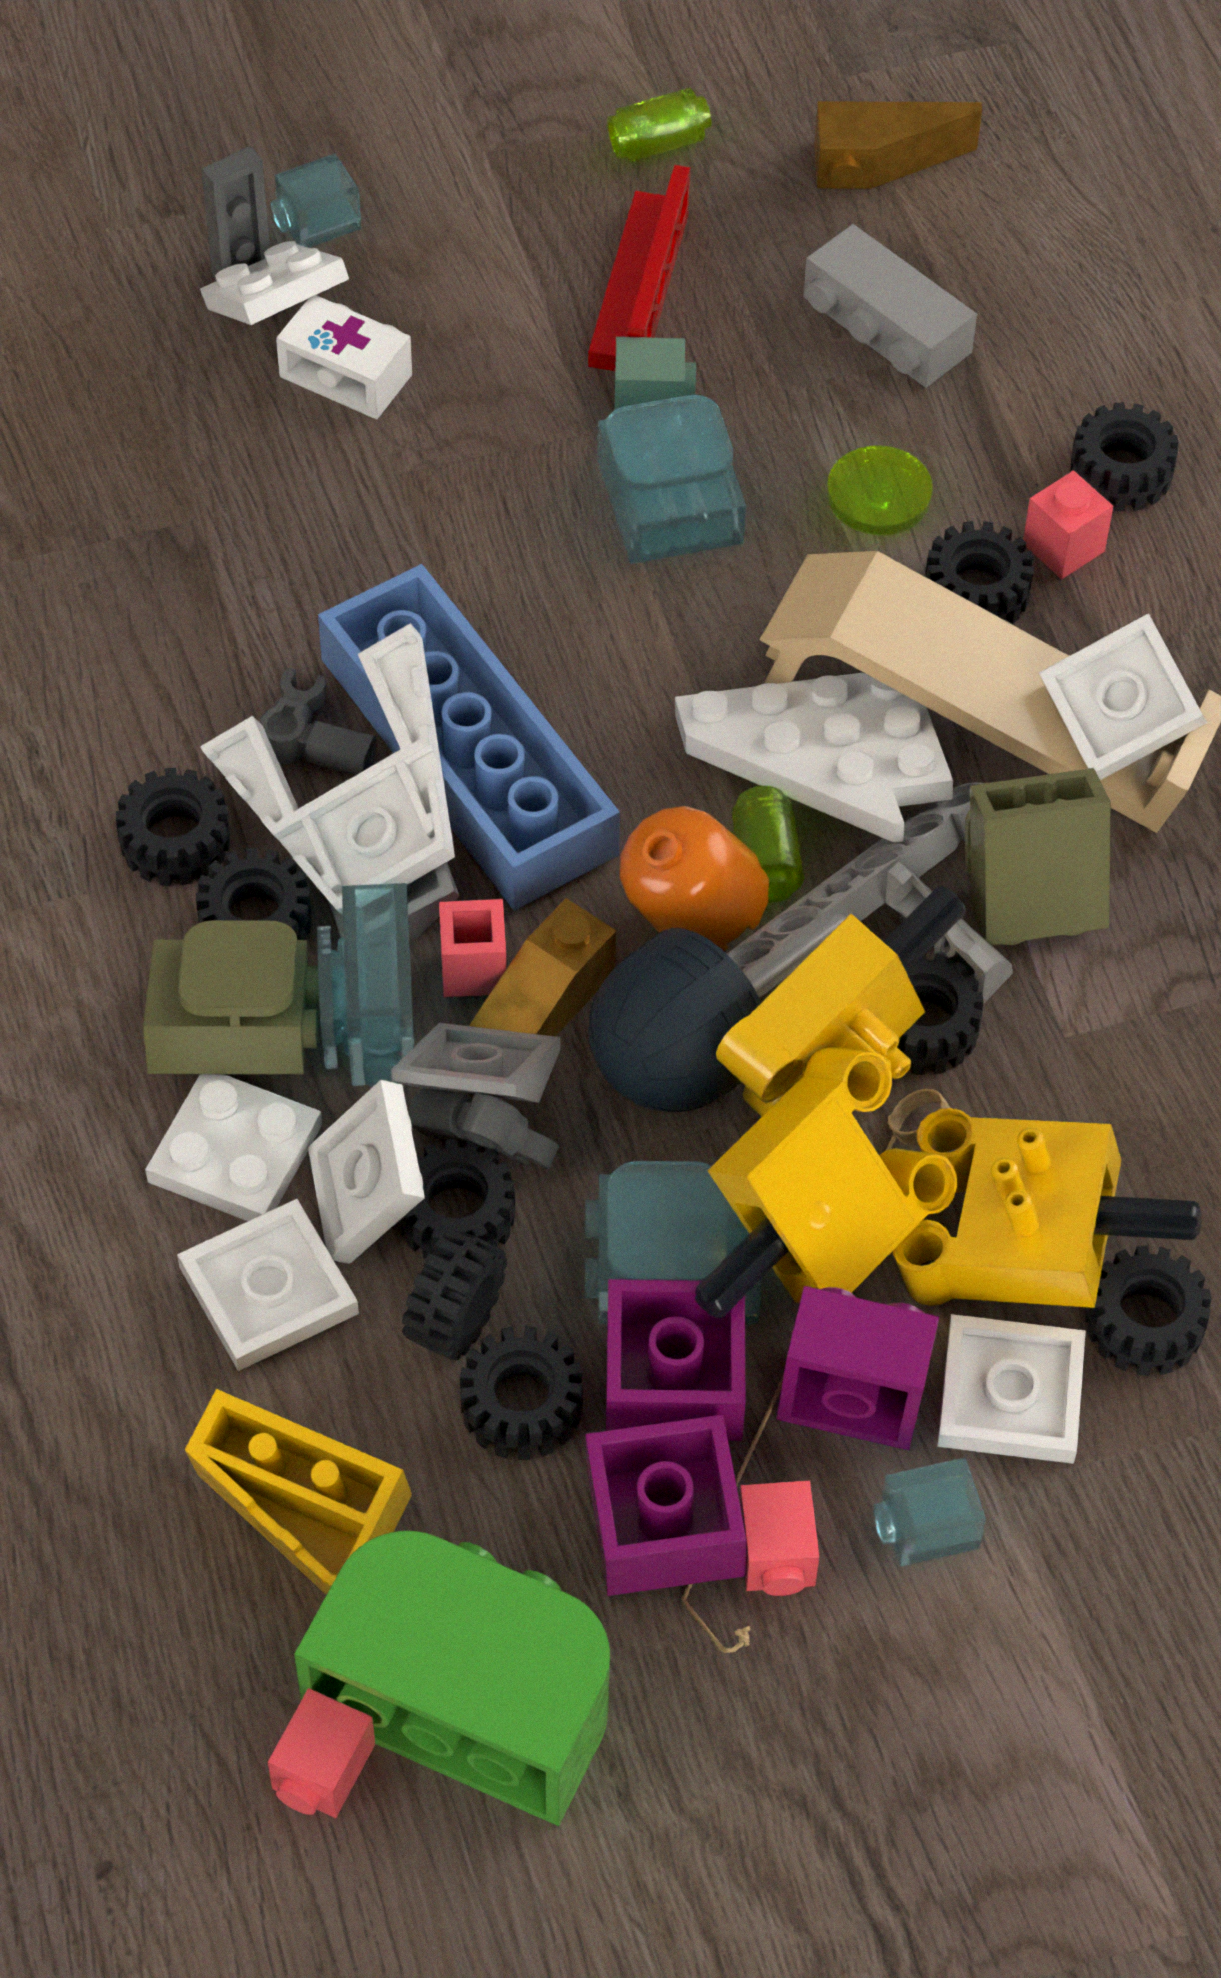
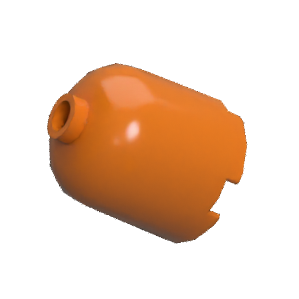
M687 806L664 808L645 818L631 832L621 852L619 878L629 902L658 933L670 928L687 929L704 936L723 951H726L728 949L726 944L737 939L747 927L750 930H754L759 925L768 904L769 878L761 868L757 855L711 814Z

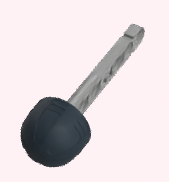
M972 782L953 788L952 800L930 802L919 810L920 814L904 822L903 842L894 843L884 838L880 839L727 954L702 935L687 929L670 928L661 931L650 941L639 947L638 950L628 955L609 974L596 992L589 1014L590 1046L596 1063L605 1079L620 1094L629 1098L637 1105L660 1112L677 1113L699 1109L734 1089L741 1081L716 1059L718 1045L727 1032L740 1020L749 1016L762 1003L760 997L788 977L850 914H853L861 922L886 903L888 871L898 861L908 867L919 878L955 851L960 841H965V818L970 810V786L984 783Z

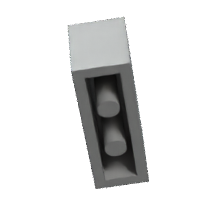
M850 225L806 258L803 297L809 301L812 307L821 313L827 314L846 328L857 341L869 345L889 360L899 372L908 374L925 388L972 353L977 313L856 225Z

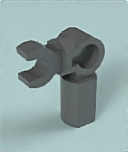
M289 667L280 679L281 697L275 701L272 708L265 711L260 719V724L264 727L279 764L294 763L304 757L306 763L352 775H357L371 767L375 760L377 749L376 736L318 721L311 725L313 720L312 713L321 709L327 699L325 676L318 675L312 688L301 691L296 689V669Z
M422 1089L413 1098L408 1111L412 1127L428 1137L446 1140L457 1139L458 1142L467 1143L469 1140L486 1149L490 1148L497 1154L506 1155L521 1165L527 1166L529 1160L544 1169H550L559 1145L550 1138L529 1129L528 1119L522 1116L514 1106L483 1093H475L473 1098L466 1094Z

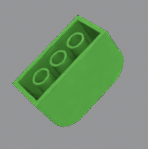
M418 1531L391 1532L366 1542L353 1552L342 1566L294 1653L301 1700L307 1689L310 1688L373 1717L375 1744L556 1826L560 1825L603 1738L607 1726L610 1648L606 1632L598 1617L579 1599L561 1591L559 1585L548 1576L532 1570H525L523 1573H519L496 1563L495 1558L488 1551L468 1542H460L458 1545H455L437 1536Z

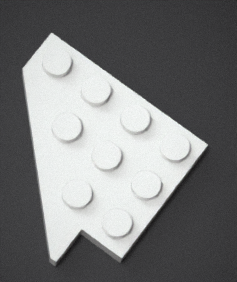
M864 672L840 676L827 675L817 679L778 684L765 683L755 687L724 691H704L698 694L675 697V717L686 754L891 842L904 841V821L899 806L952 800L953 778L927 707Z

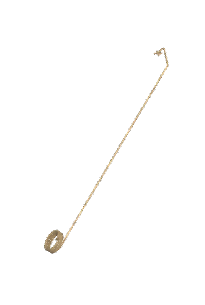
M921 1089L900 1100L891 1115L888 1116L887 1123L893 1135L886 1150L892 1148L896 1138L905 1145H918L917 1130L910 1132L899 1130L910 1112L923 1104L934 1102L940 1103L939 1109L950 1108L940 1092L934 1089ZM783 1376L735 1479L736 1486H738L742 1474L779 1396ZM688 1584L681 1597L682 1604L694 1619L698 1621V1624L702 1626V1629L719 1650L724 1653L736 1652L742 1646L748 1647L750 1642L748 1631L751 1630L750 1626L734 1631L735 1635L739 1636V1643L734 1647L725 1648L686 1601L693 1585Z

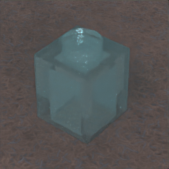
M335 153L275 175L277 199L271 201L272 214L280 231L283 233L289 231L298 245L310 248L361 229L359 188Z
M966 1457L885 1476L882 1500L880 1503L874 1504V1518L881 1542L884 1545L893 1543L900 1567L980 1549L986 1517Z

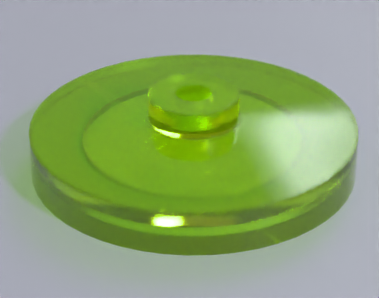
M865 446L848 452L834 464L828 478L827 499L831 510L837 518L854 530L872 535H891L914 527L926 516L931 505L933 484L927 468L912 454L890 446Z

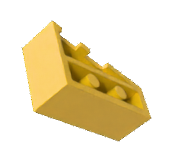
M218 1389L215 1390L185 1448V1452L197 1475L326 1595L342 1566L353 1552L375 1537L394 1532L412 1496L403 1469Z

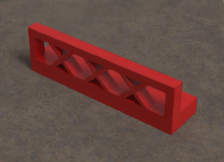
M674 165L666 195L635 190L589 347L588 367L615 371L616 337H655L689 215L691 167Z

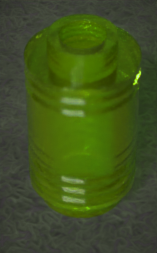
M690 87L616 108L615 115L607 117L608 135L616 157L618 159L628 157L630 162L704 141L705 129L712 126L711 114L705 97L703 95L696 97Z
M758 786L750 788L739 795L732 809L734 834L757 855L761 868L766 872L769 878L768 902L783 901L797 891L804 882L793 805L790 799L776 787Z

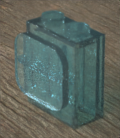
M686 395L628 405L614 410L607 419L598 421L597 460L630 564L744 544L746 504L732 465L733 447L720 409L713 400L702 395Z
M407 883L342 886L344 937L338 940V952L333 950L331 926L317 927L319 1003L325 1069H338V1045L343 1041L344 1053L350 1057L352 1086L369 1085L373 1087L380 1080L393 1082L391 1069L415 1047Z
M633 1161L619 1166L612 1174H599L598 1200H585V1240H598V1258H585V1298H598V1324H607L608 1279L703 1281L749 1235V1232L707 1170L711 1165L696 1161ZM761 1280L745 1295V1324H759Z

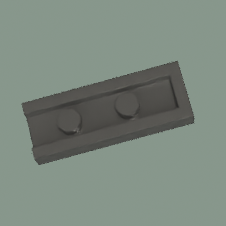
M251 146L201 169L212 278L217 281L215 275L227 267L236 264H247V266H250L265 259L264 252L270 248L263 161Z

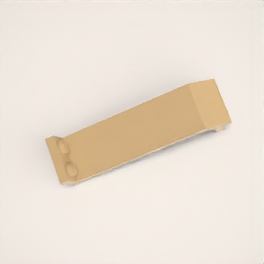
M879 551L807 554L759 639L770 645L765 656L775 661L764 683L792 682L806 658L814 655L831 656L844 661L1048 774L1088 769L1039 672L1069 657V655ZM1208 690L1198 704L1207 722L1206 724L1100 780L1111 801L1112 809L1156 833L1159 831L1188 792L1221 723V696Z

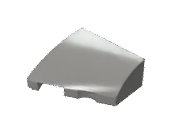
M898 861L888 871L886 904L899 912V921L903 922L933 891L908 867ZM960 919L934 945L933 960L937 953L947 956V965L952 967L958 961L966 967L965 978L971 975L975 976L979 982L978 992L983 994V1004L1013 974L1012 964L963 919Z

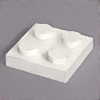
M288 241L267 249L264 252L265 259L250 266H247V264H236L219 271L215 275L217 281L200 288L208 310L252 325L349 280V276L341 257L321 252L317 248L298 245L294 241Z
M1149 613L1039 672L1088 769L1094 768L1100 780L1207 723Z
M200 1074L145 1169L147 1181L199 1203L250 1221L276 1209L307 1154L308 1147L313 1143L322 1126L321 1111L225 1074Z
M380 1080L308 1147L325 1245L334 1261L352 1263L425 1198L423 1179L419 1171L411 1131V1119L408 1115L402 1084Z
M298 1199L177 1254L179 1268L238 1371L359 1314L356 1297Z
M951 1314L937 1447L1074 1464L1078 1443L1086 1331Z

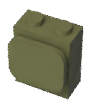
M1094 768L970 786V810L965 818V868L971 883L972 913L982 937L990 945H1015L1025 940L1058 935L1076 936L1086 931L1109 928L1111 801Z
M228 920L198 923L186 932L183 940H153L143 1022L147 1074H304L305 1048H317L318 1043L317 1009H308L309 1004L320 1005L321 969L320 966H309L307 940H297L294 930L290 926L278 921Z

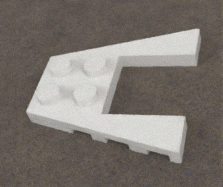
M411 623L358 653L400 746L399 751L298 808L264 727L253 716L200 746L204 754L222 772L225 779L249 804L269 831L282 843L293 856L296 863L335 909L346 919L455 857L423 641L420 633Z

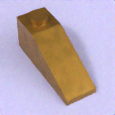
M818 101L814 140L817 188L872 189L977 150L982 102Z
M565 898L526 939L469 1026L556 1037L596 994L605 979L615 969L616 930Z

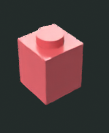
M1073 470L1029 499L1023 540L1027 543L1026 547L1062 580L1105 552L1113 505Z
M503 899L439 902L443 997L490 995L506 971Z
M810 1480L741 1485L739 1502L747 1540L746 1591L763 1590L769 1595L787 1596L800 1592L804 1587L816 1586L819 1549Z
M308 1688L268 1761L272 1789L277 1791L276 1796L288 1807L303 1814L313 1815L317 1809L337 1818L375 1746L373 1717Z

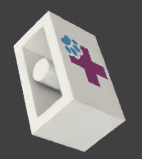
M317 295L308 298L276 338L279 376L374 419L380 417L412 376L411 338L409 335L400 332L391 325L382 324L358 314L343 304L333 303Z

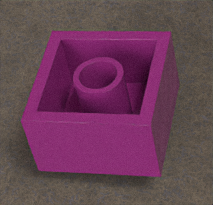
M608 1279L606 1431L723 1415L728 1441H742L746 1405L745 1296L724 1317L713 1318L695 1301L696 1287L702 1281Z
M804 1286L787 1354L776 1420L909 1451L939 1317L925 1314L919 1308L906 1303L886 1305L856 1298L852 1293L841 1288L826 1287L816 1289Z
M723 1415L585 1434L587 1473L607 1596L744 1577L746 1575L747 1540Z

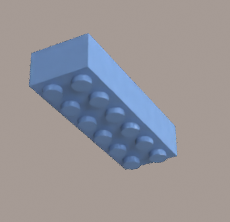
M423 564L318 614L321 660L393 753L399 751L400 746L358 653L410 623L420 633L423 641L450 827L514 911L619 856V810Z

